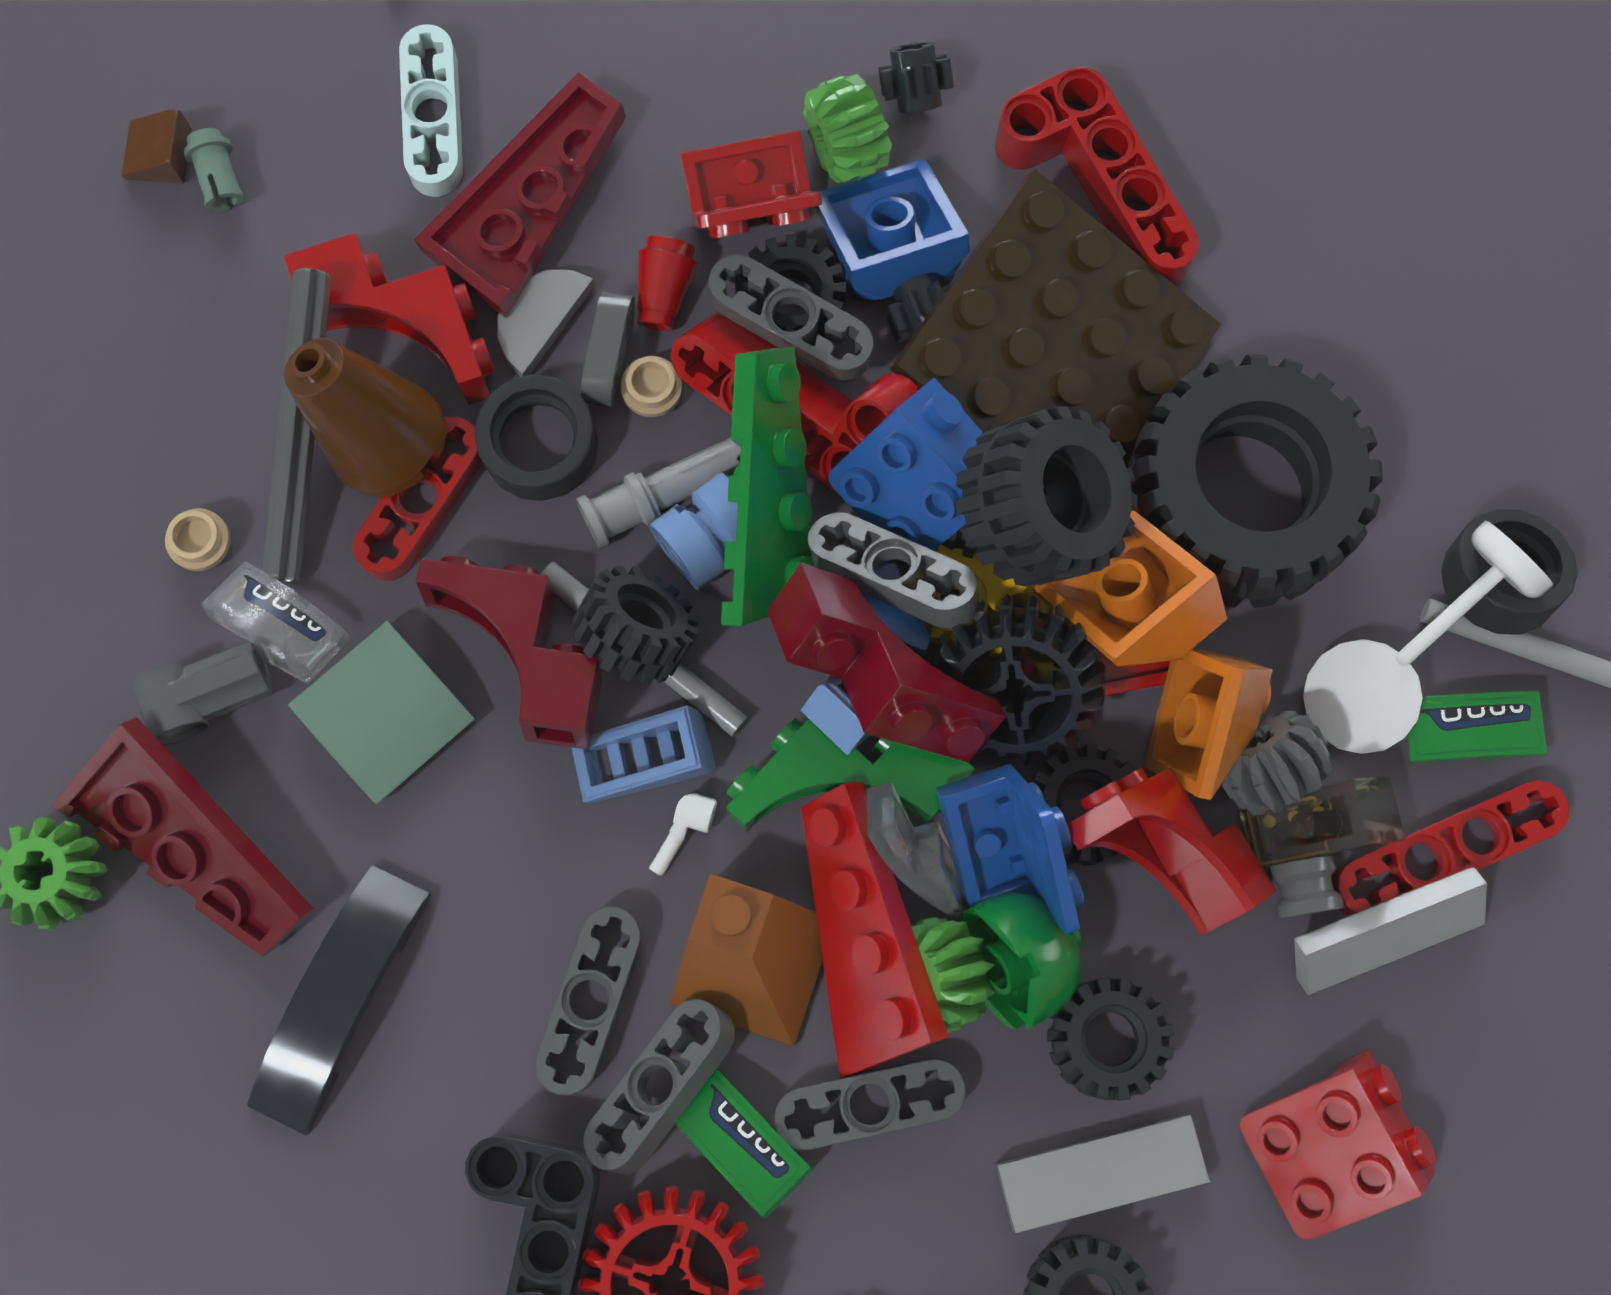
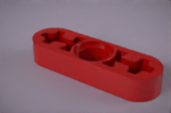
M456 416L445 417L447 423L446 440L455 443L460 436H463L462 441L468 450L463 457L453 453L443 465L442 470L450 478L448 483L444 484L436 473L423 467L420 470L424 477L417 484H428L436 489V501L431 509L421 514H413L406 511L403 507V497L408 489L394 496H382L357 532L353 541V553L357 562L371 577L381 581H392L401 578L409 572L480 467L482 460L479 456L474 436L475 427L469 421ZM442 451L438 460L432 455L427 463H430L437 471L445 460L446 454ZM395 513L406 526L416 530L412 535H409L401 527L392 543L399 551L398 555L393 560L383 556L376 564L377 556L371 550V547L377 540L385 544L391 540L397 531V527L389 518Z

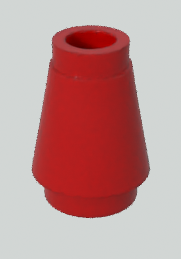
M652 235L647 237L645 248L638 250L637 324L653 330L672 331L674 320L677 318L698 266V263L693 260L695 247L692 244L672 237Z

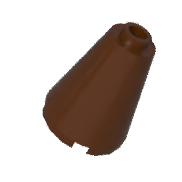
M327 338L310 340L298 347L290 356L284 371L285 384L333 471L345 485L371 498L394 496L415 486L424 477L420 470L432 455L438 460L445 445L447 423L442 407L426 389Z

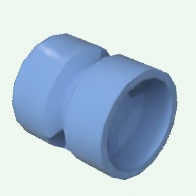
M719 472L692 492V506L685 508L676 504L649 524V528L662 550L682 576L696 590H700L726 570L724 569L725 541H736L737 503L727 502L729 477L722 472Z

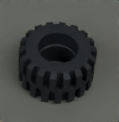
M1068 407L1044 409L984 432L976 438L977 445L967 449L962 460L968 469L958 472L956 486L962 490V498L955 500L957 515L964 514L967 525L961 530L966 542L974 540L978 548L974 555L983 565L993 563V574L1002 580L1014 578L1015 585L1031 586L1037 584L1039 586L1087 575L1092 572L1101 571L1109 566L1110 559L1119 557L1126 548L1123 538L1132 536L1135 526L1130 513L1133 510H1137V495L1131 492L1130 482L1135 481L1132 467L1126 468L1122 457L1126 453L1120 442L1112 443L1109 439L1110 430L1101 421L1092 424L1089 413L1080 409L1070 412ZM1043 485L1049 497L1051 512L1044 497Z

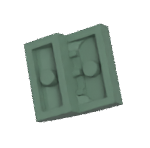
M387 620L288 703V706L376 805L475 720Z

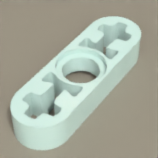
M419 25L410 29L403 36L399 46L403 157L405 168L413 186L424 195L439 197L455 190L463 177L458 59L447 32L435 25ZM425 49H436L437 54L432 59L435 79H426V73L420 60L425 56ZM427 99H439L447 104L445 115L435 122L420 121L415 117L417 107ZM427 142H436L437 150L443 162L438 165V173L428 175L424 168L429 166L430 151Z

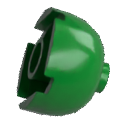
M1006 892L990 897L959 914L957 922H967L970 936L984 939L981 951L984 961L995 964L986 973V979L994 987L996 993L988 997L985 1004L1001 1022L1014 1030L1026 1025V1030L1054 1016L1068 1005L1081 979V935L1079 930L1065 934L1057 925L1048 906L1041 898L1026 893Z

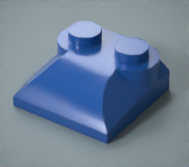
M925 158L874 174L859 181H851L820 191L822 205L815 206L843 267L846 288L858 298L880 300L893 296V292L899 285L920 275L933 274L936 276L937 281L945 279L958 270L962 260L970 253L969 233Z

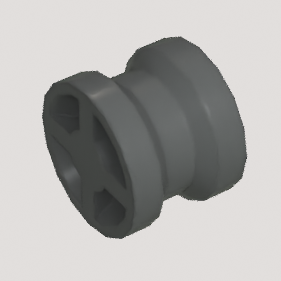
M1333 856L1298 860L1268 867L1270 880L1278 885L1281 896L1280 901L1276 905L1278 919L1345 908L1342 895L1334 890L1331 876L1336 870Z

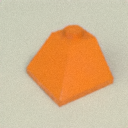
M1134 510L1130 513V517L1135 522L1132 536L1123 538L1126 548L1119 557L1110 559L1109 566L1101 571L1092 572L1087 575L1039 586L1037 584L1031 585L1033 593L1051 609L1059 603L1065 610L1064 620L1067 623L1076 624L1080 622L1085 631V639L1116 666L1179 660L1228 619L1216 574Z
M1198 648L1191 649L1179 660L1170 661L1143 767L1156 774L1171 767L1184 790L1198 798L1211 800L1256 734L1260 716L1266 711L1270 702L1271 686L1269 682L1273 670L1244 658Z

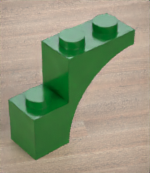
M794 718L771 743L770 746L777 753L760 771L754 765H750L729 787L726 793L733 800L727 805L726 810L728 816L747 833L762 818L789 802L814 794L827 793L844 783L862 781L867 795L892 802L914 814L928 825L941 811L936 788L970 777L976 769L968 762L883 738L871 750L879 758L872 764L857 749H854L847 756L810 719L803 724L797 718Z

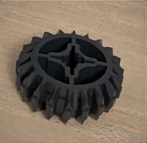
M1007 593L1001 599L1000 610L994 611L982 599L975 609L974 618L968 623L954 626L952 628L953 631L944 630V633L938 639L937 650L939 652H936L931 657L930 664L944 674L971 689L998 700L1006 717L974 756L987 747L995 749V758L999 765L1008 757V753H1019L1020 759L1027 766L1032 760L1033 751L1039 750L1051 760L1052 755L1058 753V743L1074 749L1076 743L1079 742L1080 730L1091 731L1096 722L1095 710H1101V706L1104 705L1105 689L1102 688V684L1106 681V666L1103 664V661L1098 660L1100 651L1087 639H1084L1085 631L1080 622L1076 624H1063L1065 610L1060 603L1047 614L1040 612V603L1035 594L1027 601L1026 608H1015L1013 599ZM1002 647V652L996 657L980 660L979 666L968 667L985 652ZM1032 649L1038 650L1044 654H1040ZM1011 664L1014 665L1016 679L1023 680V696L1019 694L1018 682L1011 681ZM1062 695V696L1055 702V696ZM1054 702L1044 709L1032 712L1040 704Z

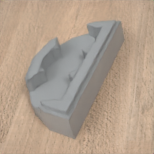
M545 270L531 276L507 318L498 314V340L509 366L520 377L531 375L595 288L593 278L573 270Z

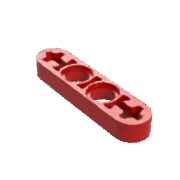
M1540 780L1527 782L1348 861L1336 869L1331 878L1334 890L1340 893L1343 898L1345 908L1339 910L1348 916L1468 868L1474 867L1478 871L1553 837L1564 829L1569 820L1570 808L1567 798L1558 787L1550 782ZM1529 801L1531 803L1538 801L1544 803L1547 812L1539 817L1540 822L1538 820H1531L1511 828L1505 818L1526 809L1530 805ZM1472 818L1486 823L1493 834V845L1484 855L1475 854L1469 850L1462 838L1463 827ZM1413 844L1424 845L1435 855L1437 862L1436 871L1427 881L1416 879L1406 869L1405 854ZM1384 856L1386 857L1387 865L1382 861ZM1355 871H1357L1362 879L1389 871L1391 878L1394 880V882L1385 884L1369 893L1371 905L1366 898L1354 899L1349 890L1350 887L1357 883ZM1397 885L1402 889V893L1398 894Z

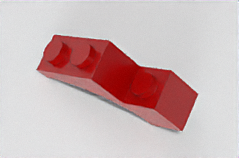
M356 233L284 255L291 280L295 270L301 268L317 269L330 274L331 288L326 331L343 328H370L395 333L408 338L434 354L455 377L468 405L488 398L490 391L485 376L496 373L484 338L472 340L467 321L476 319L477 315L465 283L454 286L445 265L388 283L377 251L366 254Z
M1171 767L1148 778L1143 768H1140L1117 782L1114 781L1080 801L1086 813L1067 824L1070 837L1078 850L1093 846L1112 849L1129 857L1152 874L1179 903L1201 936L1256 908L1277 892L1237 824L1234 823L1214 834L1210 825L1203 822Z

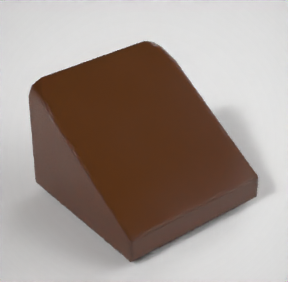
M166 110L130 121L122 169V177L125 180L184 184L187 161L184 158L183 151L187 146L186 137L192 133V128L180 110Z

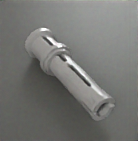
M731 437L648 476L643 477L641 473L634 474V472L625 475L623 484L591 499L586 495L576 498L582 517L598 548L602 549L608 546L609 538L638 524L644 523L649 527L650 523L661 516V510L691 497L693 491L719 472L724 473L727 477L733 475L736 466L740 462L741 446L734 443Z

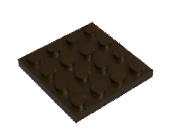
M1034 169L1025 176L893 363L890 370L895 374H901L911 379L918 386L919 390L935 378L948 393L952 394L960 402L964 412L983 433L1001 424L1053 407H1068L1070 412L1078 409L1090 414L1092 424L1101 421L1110 430L1109 437L1112 443L1120 442L1126 453L1122 459L1125 466H1127L1134 452V443L1154 407L1165 393L1172 392L1179 379L1190 372L1221 323Z

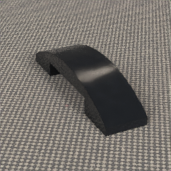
M372 865L335 919L300 981L264 1057L247 1107L303 1135H309L340 1074L335 1070L395 953H402L432 895L431 893Z

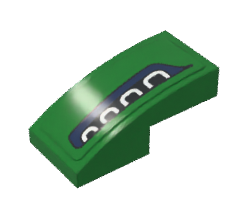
M1539 691L1485 692L1423 697L1418 720L1407 734L1412 765L1479 759L1480 762L1547 756Z
M718 1068L675 1123L764 1219L813 1171L805 1160L777 1133L776 1129L753 1107Z

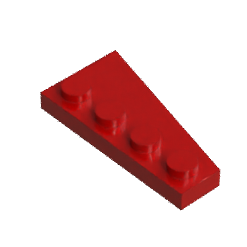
M862 781L844 783L801 807L840 1079L859 1074L949 1038L889 859L872 836L873 834L876 837L879 830Z

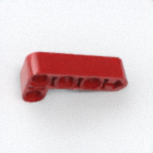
M1075 67L1025 89L1008 99L1002 108L995 138V150L998 158L1005 165L1013 169L1025 170L1063 154L1105 228L1176 287L1179 286L1198 251L1199 240L1197 234L1105 79L1098 72L1090 68ZM1077 102L1084 105L1088 110L1077 111L1070 108L1066 103ZM1019 126L1027 127L1033 130L1036 135L1022 136L1016 133L1013 128ZM1095 151H1108L1117 160H1104L1098 157ZM1124 200H1137L1147 210L1135 211L1129 208L1124 203Z
M716 312L680 336L672 345L670 356L677 375L684 382L732 416L735 354L778 347ZM796 361V368L801 379L799 402L802 433L806 440L805 470L836 491L829 482L830 471L896 408L915 394L919 388L911 379L901 374L889 373L881 376L854 401H851Z

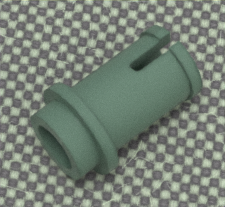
M203 128L190 133L186 137L187 146L184 148L183 155L188 163L194 165L207 210L214 212L230 210L227 197H231L234 206L241 205L245 197L239 187L229 157L233 150L231 141L223 137L222 132L216 128Z

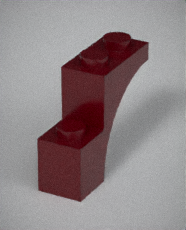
M445 556L441 558V561L421 558L415 582L425 606L442 609L473 622L500 644L515 665L521 687L519 723L525 740L589 750L603 679L601 668L599 667V658L596 656L590 659L583 652L585 648L573 644L560 643L553 645L552 649L545 648L554 603L548 575H541L531 567L518 564L506 565L503 569L478 566L474 561L460 556Z
M800 563L767 610L787 663L841 678L865 734L969 762L1006 717L996 698L980 693L954 680L925 661L903 643L876 615L852 579Z

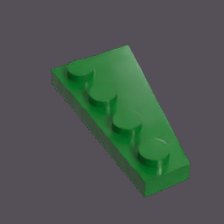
M795 347L772 348L735 354L731 440L741 446L740 462L736 466L733 475H729L727 502L737 503L738 510L736 541H725L724 569L734 570L733 602H722L721 625L744 626L769 617L768 608L800 563L815 567L808 543L812 506L807 493L805 470L806 440L802 433L799 402L801 379L796 368Z

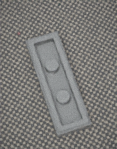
M1474 867L1468 868L1296 937L1294 944L1298 982L1306 994L1310 995L1485 925L1487 882Z
M1188 1114L995 1164L1014 1233L1210 1182L1191 1115Z

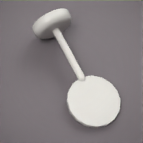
M1485 520L1473 532L1471 538L1475 549L1492 567L1402 650L1398 652L1387 644L1361 639L1340 643L1319 657L1307 675L1303 698L1306 714L1313 725L1319 727L1326 741L1338 749L1364 754L1386 750L1404 739L1418 720L1423 699L1419 676L1411 663L1503 578L1520 593L1530 598L1540 597L1553 586L1552 581L1538 565L1493 524Z

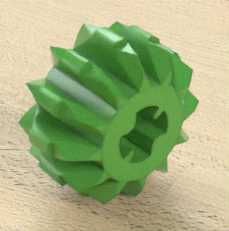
M858 74L846 77L841 75L819 83L817 88L806 92L803 115L808 125L807 134L811 138L813 152L817 153L822 169L828 172L830 178L836 183L859 181L876 174L877 170L888 166L889 153L892 146L887 135L889 125L884 120L882 105H879L876 101L873 88L866 84L863 78Z
M47 817L35 818L31 831L19 825L9 828L12 847L9 849L0 846V860L2 861L0 866V886H2L0 889V909H12L10 920L16 925L27 927L35 921L38 928L43 930H55L58 928L61 916L68 921L74 922L83 918V910L79 900L83 898L97 901L102 897L97 888L89 886L91 877H100L108 871L105 864L89 861L101 846L98 841L91 837L80 838L81 827L74 822L65 820L57 826L53 819ZM53 864V874L43 877L40 882V872L50 870Z
M937 917L920 920L917 922V925L911 926L947 1033L960 1030L963 1025L975 1022L978 1017L986 1014L985 1001L996 991L986 979V973L995 964L985 962L982 957L981 951L984 939L970 936L967 922L948 921L947 918L938 920Z

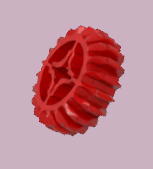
M668 1186L664 1195L665 1208L657 1209L653 1194L650 1190H645L638 1195V1203L642 1215L636 1217L632 1209L624 1202L614 1208L616 1219L623 1227L620 1232L604 1222H601L596 1227L594 1233L609 1248L607 1251L598 1248H587L584 1251L582 1260L588 1265L601 1270L600 1274L582 1276L578 1281V1289L586 1293L599 1292L600 1295H618V1276L627 1279L628 1285L640 1289L645 1295H661L659 1291L663 1284L655 1285L653 1274L664 1275L677 1258L679 1248H682L684 1252L679 1268L684 1270L681 1280L689 1279L690 1291L679 1289L675 1295H742L743 1290L763 1288L764 1275L757 1272H743L742 1266L753 1263L760 1258V1250L755 1245L747 1246L737 1251L734 1243L747 1233L748 1225L745 1221L741 1220L736 1222L727 1231L719 1225L729 1210L727 1203L720 1201L715 1206L711 1216L708 1217L699 1212L705 1200V1192L703 1190L696 1189L690 1198L689 1207L681 1208L678 1207L680 1195L678 1187ZM678 1225L670 1251L663 1257L651 1259L639 1256L638 1259L622 1254L626 1245L640 1233L657 1226ZM698 1232L716 1247L723 1258L728 1274L729 1289L715 1285L714 1280L701 1275L694 1267L692 1255Z

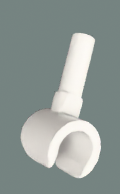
M692 793L680 799L676 807L673 825L669 830L670 833L651 863L650 870L663 876L685 840L688 828L704 833L709 832L717 807V801L714 798Z

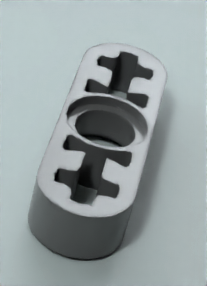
M729 255L720 259L713 266L709 275L710 298L714 308L721 315L779 348L795 347L796 358L833 379L841 381L852 380L861 376L869 367L872 358L873 337L869 328L859 319L748 256ZM741 277L748 278V291L764 301L761 315L755 314L757 312V299L749 294L739 291L733 298L727 296L725 281L736 283ZM771 290L772 292L765 299L766 291ZM796 304L807 312L809 320L802 329L787 332L775 325L772 319L774 312L782 305ZM823 320L826 322L824 336L835 343L842 344L847 337L854 339L855 353L858 356L847 353L841 360L834 358V345L831 341L820 335L817 336L815 346L809 345L816 336L819 321Z
M828 514L812 525L808 533V543L816 568L855 581L860 592L940 628H953L958 624H966L974 617L975 609L979 604V595L975 574L968 566L851 514ZM845 540H849L851 548L841 544ZM829 544L836 546L833 551L828 550L827 546ZM858 557H861V558H862V561H861V564H860V565H859ZM889 560H902L911 566L904 576L895 580H885L875 574L877 568ZM926 574H927V578H928V583L925 582V581H923V580H924V576H925ZM953 588L959 589L960 597L949 593ZM936 592L949 595L943 601L937 600Z
M613 906L600 908L590 914L582 926L535 1062L539 1081L552 1093L558 1095L579 1093L592 1084L598 1073L642 945V930L638 921L622 908ZM613 919L622 920L621 931L630 937L626 948L615 947L612 950L607 964L609 967H621L617 981L596 970H581L586 956L598 963L603 950V943L594 938L595 931L598 926L609 928ZM585 981L599 982L608 993L607 1009L600 1017L593 1020H584L577 1016L571 1005L573 991L579 984ZM563 1019L577 1029L598 1030L599 1032L595 1045L586 1039H581L576 1059L585 1064V1070L582 1075H570L566 1084L557 1080L559 1069L550 1065L553 1053L564 1054L572 1038V1034L559 1033Z
M693 999L680 1004L671 1013L589 1122L584 1134V1150L594 1166L618 1174H630L639 1170L647 1162L733 1045L734 1025L730 1016L723 1009L706 1001ZM697 1021L705 1023L704 1029L710 1035L703 1045L695 1042L697 1037L691 1030ZM673 1050L682 1053L680 1057L691 1063L688 1068L680 1061L670 1058ZM667 1068L673 1079L671 1094L663 1103L653 1106L646 1094L648 1080L657 1070ZM632 1107L635 1111L649 1116L648 1122L645 1124L636 1121L639 1115L630 1112L629 1108ZM615 1129L624 1131L621 1138L627 1146L622 1154L613 1152L616 1144L611 1135Z
M937 1059L923 1060L793 1089L787 1092L778 1102L774 1114V1124L777 1133L792 1148L811 1150L946 1120L952 1117L962 1106L965 1098V1084L960 1072L950 1063ZM935 1070L939 1080H950L952 1092L943 1095V1107L932 1109L930 1101L926 1099L910 1101L907 1104L913 1113L912 1116L899 1119L900 1099L897 1090L891 1083L892 1077L904 1075L905 1090L924 1085L926 1081L925 1072ZM864 1084L879 1086L888 1097L889 1106L886 1115L882 1120L874 1124H864L857 1121L850 1110L851 1095L858 1087ZM840 1089L839 1110L848 1126V1130L833 1133V1118L815 1123L813 1127L814 1135L809 1138H801L798 1128H787L785 1116L794 1113V1101L807 1099L811 1109L829 1107L831 1105L825 1093Z

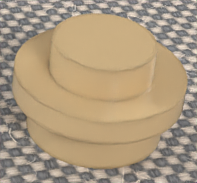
M646 356L632 362L622 375L621 392L626 405L638 415L659 417L673 410L680 401L683 390L682 379L677 375L672 363L662 357Z
M201 508L190 509L178 514L170 522L165 535V546L171 559L182 568L190 571H205L218 565L227 555L231 543L230 531L224 520L216 513Z

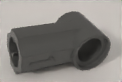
M251 641L191 665L173 663L151 669L140 674L131 683L145 724L162 745H169L192 738L210 726L209 720L274 695L273 682L266 663L262 659L256 645Z

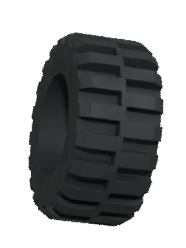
M1246 354L1240 365L1235 367L1233 359L1225 357L1211 361L1203 374L1196 370L1186 374L1178 380L1172 392L1165 393L1154 407L1134 443L1133 455L1126 468L1132 467L1135 481L1130 482L1132 493L1137 495V505L1140 509L1138 514L1216 574L1223 603L1227 607L1236 608L1244 599H1250V604L1253 608L1272 606L1283 596L1288 600H1292L1306 593L1316 583L1321 582L1359 547L1368 534L1365 526L1376 517L1381 501L1378 494L1372 493V491L1383 482L1382 462L1378 459L1370 460L1369 453L1378 443L1370 426L1360 428L1355 420L1362 410L1350 396L1341 401L1330 391L1335 384L1333 380L1319 372L1315 379H1312L1301 373L1303 363L1284 358L1279 366L1268 365V356L1266 354ZM1241 436L1261 441L1278 451L1293 468L1301 487L1302 509L1298 520L1288 529L1264 532L1243 528L1220 515L1208 502L1198 482L1196 456L1201 447L1208 441L1217 438Z

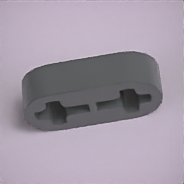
M604 290L601 292L581 380L580 396L587 404L613 408L616 404L634 324L635 297L633 295Z

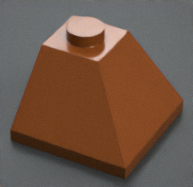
M710 873L687 939L670 1004L678 1007L688 1000L699 999L723 1009L730 1016L735 1027L795 1046L823 961L816 912L776 895Z

